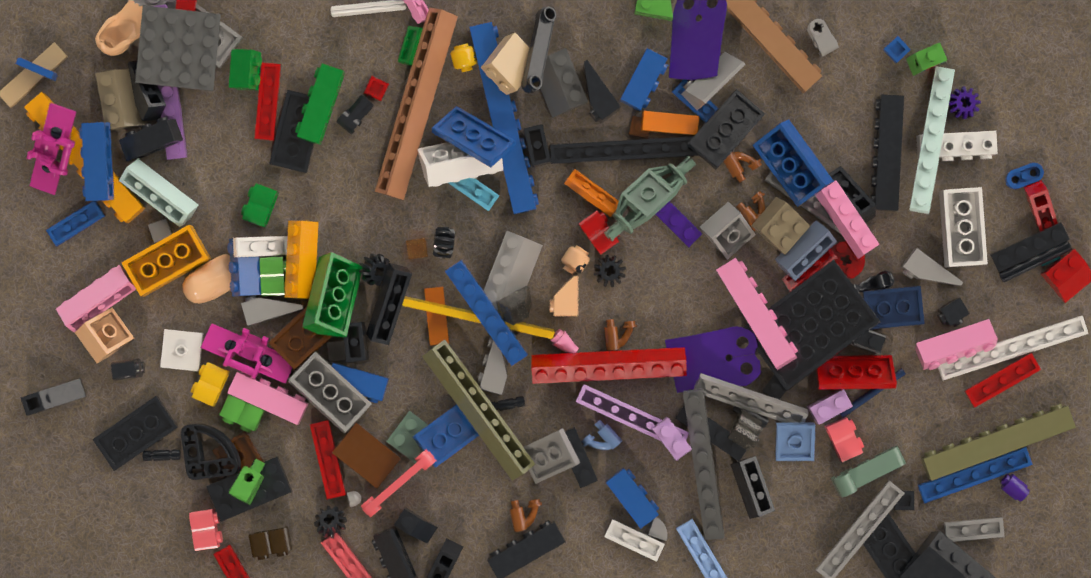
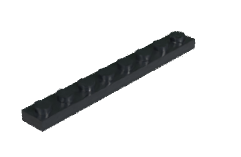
M693 137L550 145L551 164L699 155L687 146Z

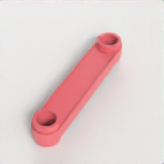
M427 449L415 458L416 463L375 499L371 496L364 502L361 507L365 514L371 518L382 508L380 504L422 468L425 471L436 462L431 452H428Z

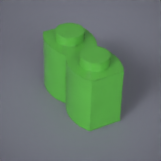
M284 257L260 258L262 296L285 295L286 260L284 261Z
M229 394L220 412V416L223 417L224 422L232 425L235 422L241 425L240 429L250 433L251 430H257L265 410Z

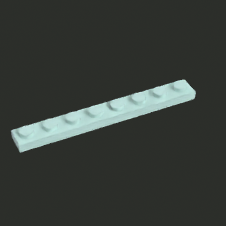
M935 67L909 211L925 214L930 212L954 69Z

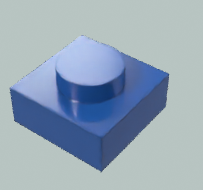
M899 36L883 49L895 63L911 50Z

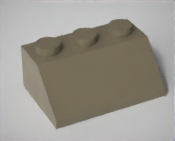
M129 69L95 73L104 122H110L111 132L148 124L147 121L141 120L135 106Z

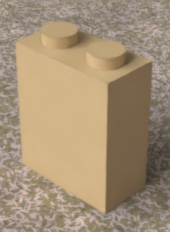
M514 32L502 39L481 67L486 75L506 95L517 91L521 86L529 47Z

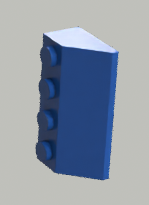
M790 120L780 123L753 144V147L797 207L834 182Z

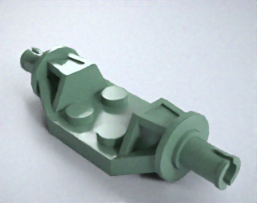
M687 156L677 167L669 163L667 166L649 168L621 193L617 210L613 214L616 222L604 232L606 237L610 238V241H614L623 231L632 234L633 229L652 218L677 195L682 185L687 184L684 175L696 166L694 160ZM668 173L672 174L665 180L661 177ZM626 208H628L630 212L623 218L622 215Z

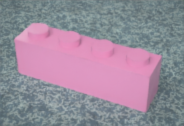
M837 180L815 195L858 259L880 245Z
M118 265L110 269L101 278L96 279L85 289L80 290L71 299L64 301L56 310L65 326L71 331L76 332L85 322L103 313L135 291L136 288L126 270Z
M987 319L916 343L915 350L923 370L928 368L933 370L938 368L940 364H951L958 361L959 358H969L983 350L984 352L990 351L995 348L998 339L990 320Z
M244 372L236 373L227 392L228 394L296 425L300 424L309 404L305 402V397L295 394V396L287 394L289 390L278 386L276 389L270 386L271 382L266 379L260 378V380H257Z

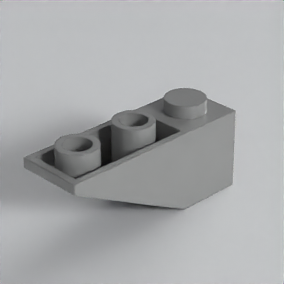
M490 336L488 347H491L489 355L485 354L482 364L486 366L484 373L480 372L477 384H481L480 388L502 395L507 379L503 353Z

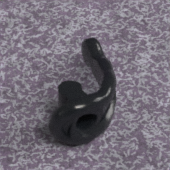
M886 270L868 277L858 285H853L858 292L886 289L893 286L894 277L891 272Z

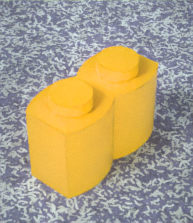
M207 362L206 365L203 364L198 374L201 376L198 383L195 382L191 389V393H193L192 398L215 407L230 371L210 362Z

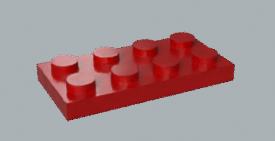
M892 355L834 356L816 369L819 389H896L897 386Z

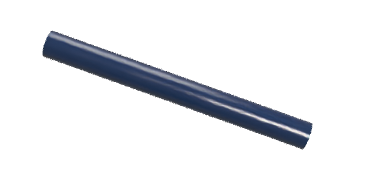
M902 368L895 372L896 381L906 375ZM884 389L869 390L852 402L853 407L843 411L840 415L844 418Z

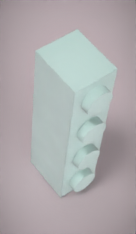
M136 159L126 167L119 179L122 184L179 227L184 225L193 216L199 206L139 159Z

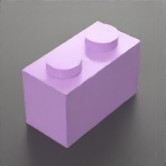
M838 389L807 406L813 419L819 425L853 407L844 389Z
M668 417L652 428L676 461L692 449Z

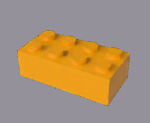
M187 225L123 261L122 265L139 295L145 297L211 260V257L194 227Z

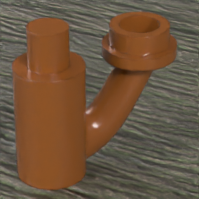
M733 151L723 161L732 177L736 176L739 183L746 178L742 173L744 169L738 160L751 164L748 167L752 171L762 165L761 159L756 160L745 153Z
M761 191L752 197L753 203H758V214L750 206L746 207L742 202L736 206L753 231L755 229L751 225L765 210L763 199L765 194Z
M614 319L606 320L607 327L604 328L606 351L618 350L627 343L633 328L637 327L635 321L624 322L623 328H626V330L619 339L618 327L614 326Z
M540 499L528 501V508H531V511L526 519L523 506H519L518 500L511 501L512 509L509 510L514 532L527 530L532 525L538 508L542 505Z

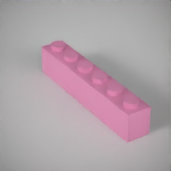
M734 258L716 269L778 370L797 358L795 353L798 350L793 342L788 343L785 337L788 334L782 325L778 327L775 322L778 318L772 309L768 310L765 306L768 302L762 293H757L755 288L758 285L753 277L748 278L745 272L748 269L743 261L738 262Z

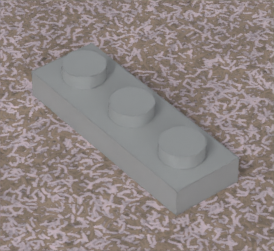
M1002 517L944 522L945 535L953 542L1005 537Z

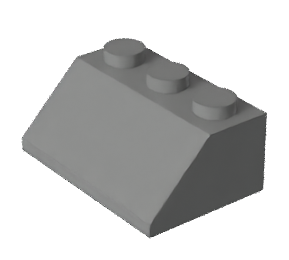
M724 52L719 58L718 76L696 79L695 81L690 80L683 87L685 91L681 95L698 110L745 63Z

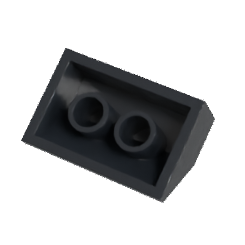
M396 526L373 535L372 544L375 550H379L382 556L379 560L383 569L387 568L389 575H387V578H418Z

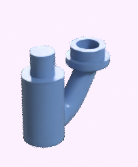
M599 420L594 425L599 429L597 433L605 442L594 441L595 437L590 434L581 441L584 447L588 445L600 450H610L618 446L622 439L608 424L604 425Z

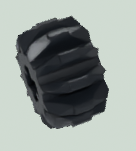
M437 227L433 244V255L441 259L452 257L455 239L454 229Z
M370 253L369 258L364 257V263H359L363 268L358 272L362 275V280L367 282V284L380 286L390 261L384 258L382 254Z
M605 255L606 262L604 263L599 258L598 261L602 266L595 264L594 268L600 269V271L593 274L594 276L601 275L597 282L599 283L604 279V287L607 286L608 281H610V286L614 287V279L620 284L621 280L618 276L625 278V274L619 272L626 270V267L619 268L618 265L623 261L619 260L615 263V255L612 257V261H609V256ZM609 266L614 267L612 270H615V274L607 276V272H604V269L609 268Z
M327 505L326 511L320 508L321 515L316 514L315 518L317 521L314 522L315 527H318L316 530L318 534L322 533L324 538L330 534V537L333 539L335 533L341 536L340 529L345 530L346 526L344 523L347 522V518L343 517L344 511H339L337 506L331 509Z

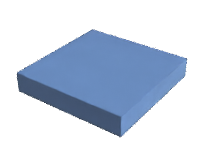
M815 422L776 423L775 460L814 461Z

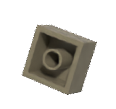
M777 197L751 225L772 247L784 255L810 227L787 202Z

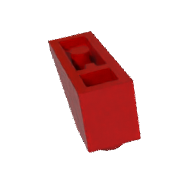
M1040 180L1024 186L1023 188L1039 232L1057 224L1048 189L1043 181Z

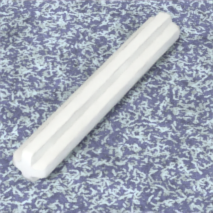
M388 0L332 6L331 15L332 17L405 10L406 3L403 0Z

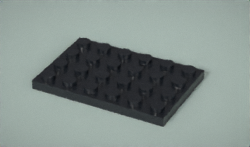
M832 260L768 308V310L772 309L778 319L775 322L778 327L782 325L788 334L785 337L788 343L793 342L798 350L795 353L797 358L777 370L755 335L758 345L756 350L785 390L788 391L881 321L836 261ZM749 323L743 327L754 333Z

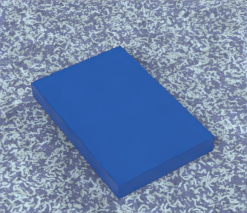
M456 404L415 434L413 439L422 451L427 449L428 452H431L436 460L432 465L436 468L478 437L479 434Z

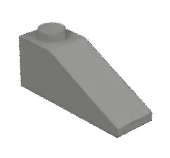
M918 248L913 249L901 265V268L904 269L902 273L910 279L914 277L916 279L961 286L964 283Z
M256 295L245 298L246 302L241 303L247 326L304 309V305L256 298Z

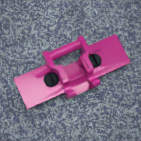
M50 103L43 131L38 130L32 133L31 139L35 140L33 150L27 153V159L36 158L30 182L31 187L53 195L56 194L60 175H67L68 173L67 165L71 150L75 146V142L70 139L76 111ZM60 145L64 146L61 161L58 162L57 156Z
M211 324L200 348L225 358L223 366H230L249 374L253 379H256L258 373H261L286 384L293 368L276 350L267 347L269 338L265 336L259 338L249 333L250 330L243 328L242 335H238L215 324ZM236 354L257 363L255 369L233 360V356Z

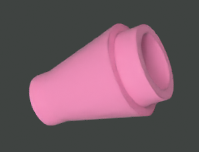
M558 329L554 333L553 338L550 339L553 346L566 353H576L579 349L565 330Z

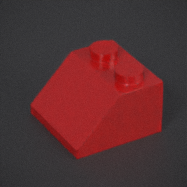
M1075 249L1063 254L1060 259L1056 260L1041 273V276L1064 303L1091 282V270Z

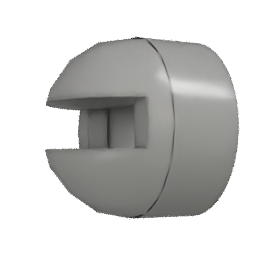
M356 491L347 492L349 506H357L361 502V495Z

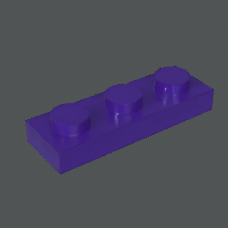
M670 201L655 214L688 248L702 235Z

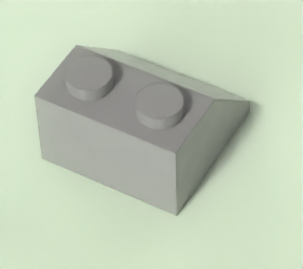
M729 202L700 226L707 238L727 260L756 235L742 214Z

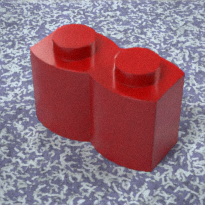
M595 211L578 225L601 255L619 242L617 238L620 235L614 241H610V238L608 239L604 234L610 228L606 223L609 220L603 212Z

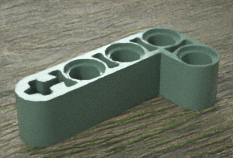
M897 445L875 455V458L871 460L867 459L857 464L858 466L853 469L851 467L841 472V475L837 477L833 476L831 481L838 495L846 497L856 492L857 488L906 464V461Z

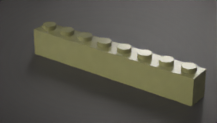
M443 340L422 356L512 481L536 465L446 340Z
M1059 403L1051 406V410L1047 412L1040 410L1032 413L1033 417L1028 419L1025 416L1014 420L1015 423L1009 426L1007 423L996 426L997 430L982 431L978 433L979 437L973 439L971 436L960 440V444L954 445L950 443L944 445L941 451L930 450L925 452V456L921 458L928 480L932 481L1076 428L1069 407L1062 406Z

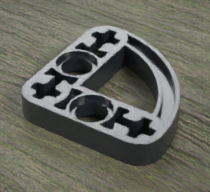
M189 424L181 429L185 468L190 479L199 480L228 476L240 471L241 461L237 449L223 432L205 424ZM187 431H193L194 435H187ZM201 433L215 439L223 447L228 458L205 461ZM189 441H195V442H196V443L188 444ZM191 447L197 449L196 457L190 455L189 450ZM212 463L216 464L218 467V471L216 474H213L210 471V465ZM234 464L235 468L224 469L223 465ZM204 468V472L197 474L193 473L192 470Z

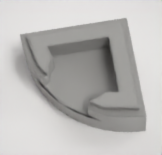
M654 518L648 535L667 541L666 526L659 518Z

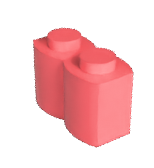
M844 417L825 426L840 462L847 461L863 453L862 448H864L861 438H856L854 431L856 427L852 419L848 420L847 417Z
M215 509L190 512L189 518L195 551L220 547L223 537L222 532L218 531L217 528L220 519Z

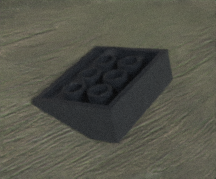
M934 531L929 534L899 576V578H996L941 531Z

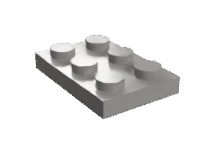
M563 428L524 446V449L536 464L529 469L535 484L580 463Z

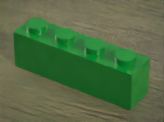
M323 63L321 67H317L314 78H316L315 84L310 86L308 92L309 102L308 104L305 103L302 109L303 120L298 122L295 132L298 133V138L318 145L322 144L345 76L343 70Z

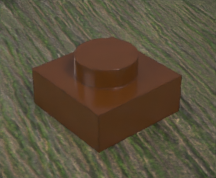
M633 116L629 135L647 139L649 131L641 130L642 117Z

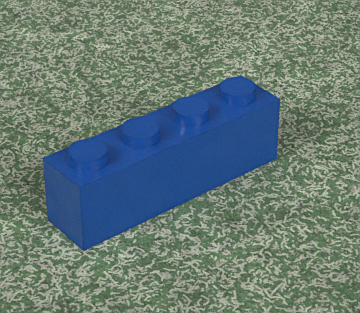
M110 122L81 123L82 127H80L79 135L82 139L83 147H81L80 153L84 162L82 177L85 180L83 196L86 198V201L114 200Z

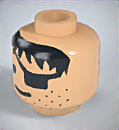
M577 245L569 247L561 259L565 265L563 269L572 275L574 272L582 273L590 261L589 253Z

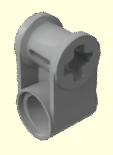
M815 19L809 23L807 27L808 34L815 48H818V54L821 57L839 48L836 39L831 34L824 20ZM815 25H816V26H818V25L821 26V29H819V32H818V31H815V32H814L813 28L815 27Z

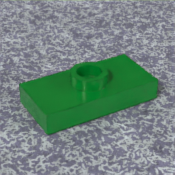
M408 26L398 58L399 63L412 66L423 28Z

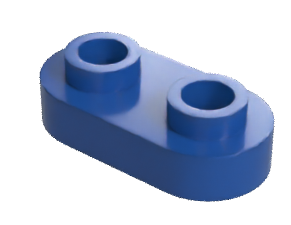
M1030 163L1014 169L1006 175V185L1011 189H1019L1042 179L1044 170L1038 163ZM1030 170L1036 172L1034 177L1030 175ZM1012 177H1017L1018 182L1013 183Z

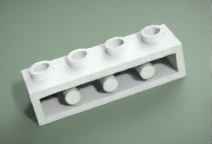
M996 131L944 133L939 158H942V161H954V157H961V160H973V156H980V159H992V155L998 154ZM923 135L916 136L918 159Z

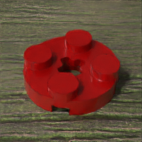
M846 241L839 242L831 247V250L840 261L837 264L848 279L855 278L862 272L865 266V255L858 259ZM846 255H848L849 260H851V263H847L844 266L842 265L843 261L841 260V257H845Z

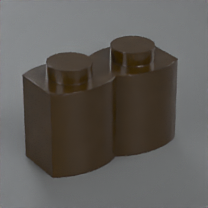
M288 527L249 534L252 558L257 557L258 560L268 559L270 554H276L277 557L288 555V551L292 550Z

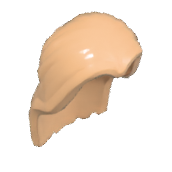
M129 0L120 12L105 21L95 38L97 47L104 54L110 56L122 54L129 48L130 44L140 37L143 6H139L133 0Z
M228 254L218 256L190 273L182 284L186 298L193 303L200 304L214 300L228 292L231 282V273L229 272L230 256Z

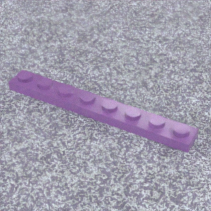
M156 5L155 7L168 8V5ZM158 85L166 103L161 117L176 119L184 140L166 148L167 160L186 158L187 149L179 88Z

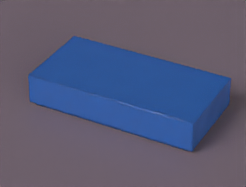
M17 59V65L56 81L57 73L25 59Z

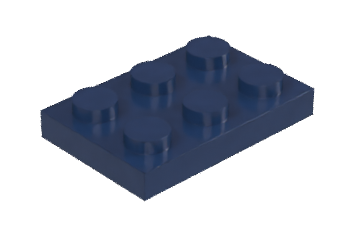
M921 286L862 292L863 299L881 321L872 329L925 324Z

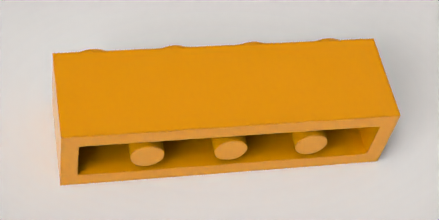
M288 221L285 298L309 299L316 272L318 222Z

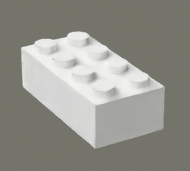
M982 187L939 191L945 268L988 264Z

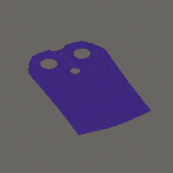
M677 0L673 11L669 78L696 80L718 76L727 1L718 0L716 7L709 8L707 0H694V6L687 10L683 6L685 0ZM697 15L702 16V20L699 22L696 21Z
M735 326L665 340L666 348L685 347L687 376L673 377L677 393L684 392L685 390H694V386L701 373L740 387L749 385L761 374L760 360L755 355L756 348L758 347L755 334L745 328ZM741 336L746 337L749 341L748 346L744 349L739 348L736 344L737 339ZM731 354L733 357L732 361H727L726 355ZM745 362L750 363L753 367L752 372L748 375L743 374L740 370L741 365Z

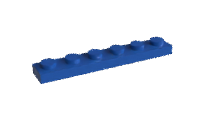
M460 260L445 270L510 365L512 366L528 355L464 262Z

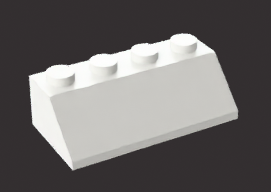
M448 142L417 149L424 178L429 187H437L449 182H459L462 179L477 178L480 175L495 174L498 171H503L502 158L490 168Z

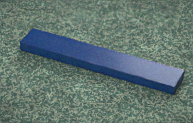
M1025 446L917 486L923 503H927L1033 464Z

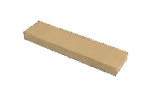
M54 42L32 63L54 71L68 56ZM24 69L0 90V97L12 108L46 77Z

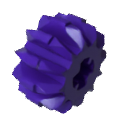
M963 86L961 91L955 89L954 94H950V99L953 101L949 102V106L954 108L949 111L950 113L957 111L955 114L956 118H959L962 113V118L965 120L968 115L973 117L974 112L979 111L976 105L980 104L981 101L975 100L979 94L972 95L973 88L967 91L966 87ZM966 99V104H968L965 107L962 106L963 103L961 102Z

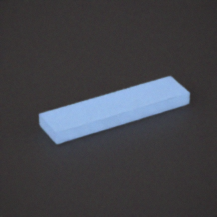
M690 519L677 527L676 530L704 577L727 578L694 520Z

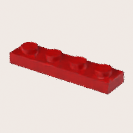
M263 62L261 64L254 139L275 141L281 64Z
M1029 353L964 390L973 408L1040 371L1041 368L1033 354Z
M326 420L310 424L326 498L331 499L344 496L346 491L339 460L332 454L336 447L330 422Z

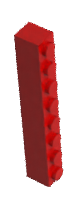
M685 347L531 355L532 384L687 376Z

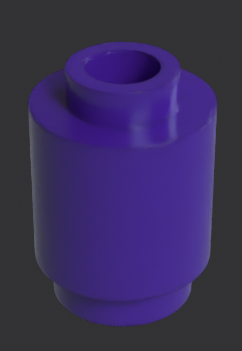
M1007 474L1000 482L1002 484L1001 489L1014 500L1021 502L1030 492L1027 485L1014 474L1010 476Z

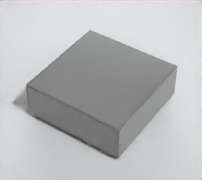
M167 219L148 225L154 243L172 234Z

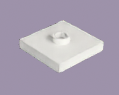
M164 329L160 367L199 371L202 352L200 347L203 342V333Z

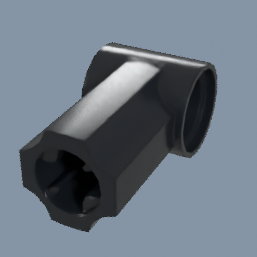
M361 95L349 110L347 109L341 114L336 122L352 135L355 132L354 129L361 125L363 118L374 105Z

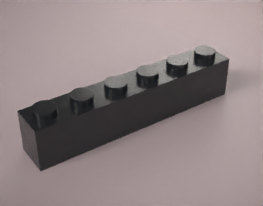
M881 94L875 100V110L878 111V116L874 119V130H877V135L873 138V149H876V154L872 157V168H875V173L871 176V187H874V192L870 195V199L876 204V211L896 212L899 209L904 96Z

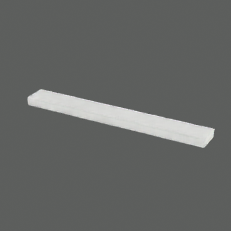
M1082 315L997 342L995 348L990 351L984 352L983 350L977 352L972 357L959 358L958 361L951 364H940L938 370L943 381L1089 333Z

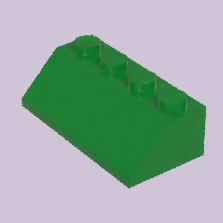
M332 252L320 256L302 327L321 335L347 337L361 277L358 271L363 267Z

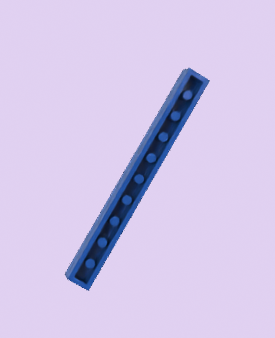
M492 22L469 27L493 128L516 141V145L502 157L504 175L514 215L536 210V205H539L537 193H532L531 187L535 185L533 176L528 175L527 172L530 164L528 156L524 157L522 151L526 147L524 138H519L518 134L521 126L519 119L515 120L513 113L517 112L515 101H511L509 94L506 95L502 92L496 83L481 69L482 65L498 46L496 38L499 37L497 26L493 27Z

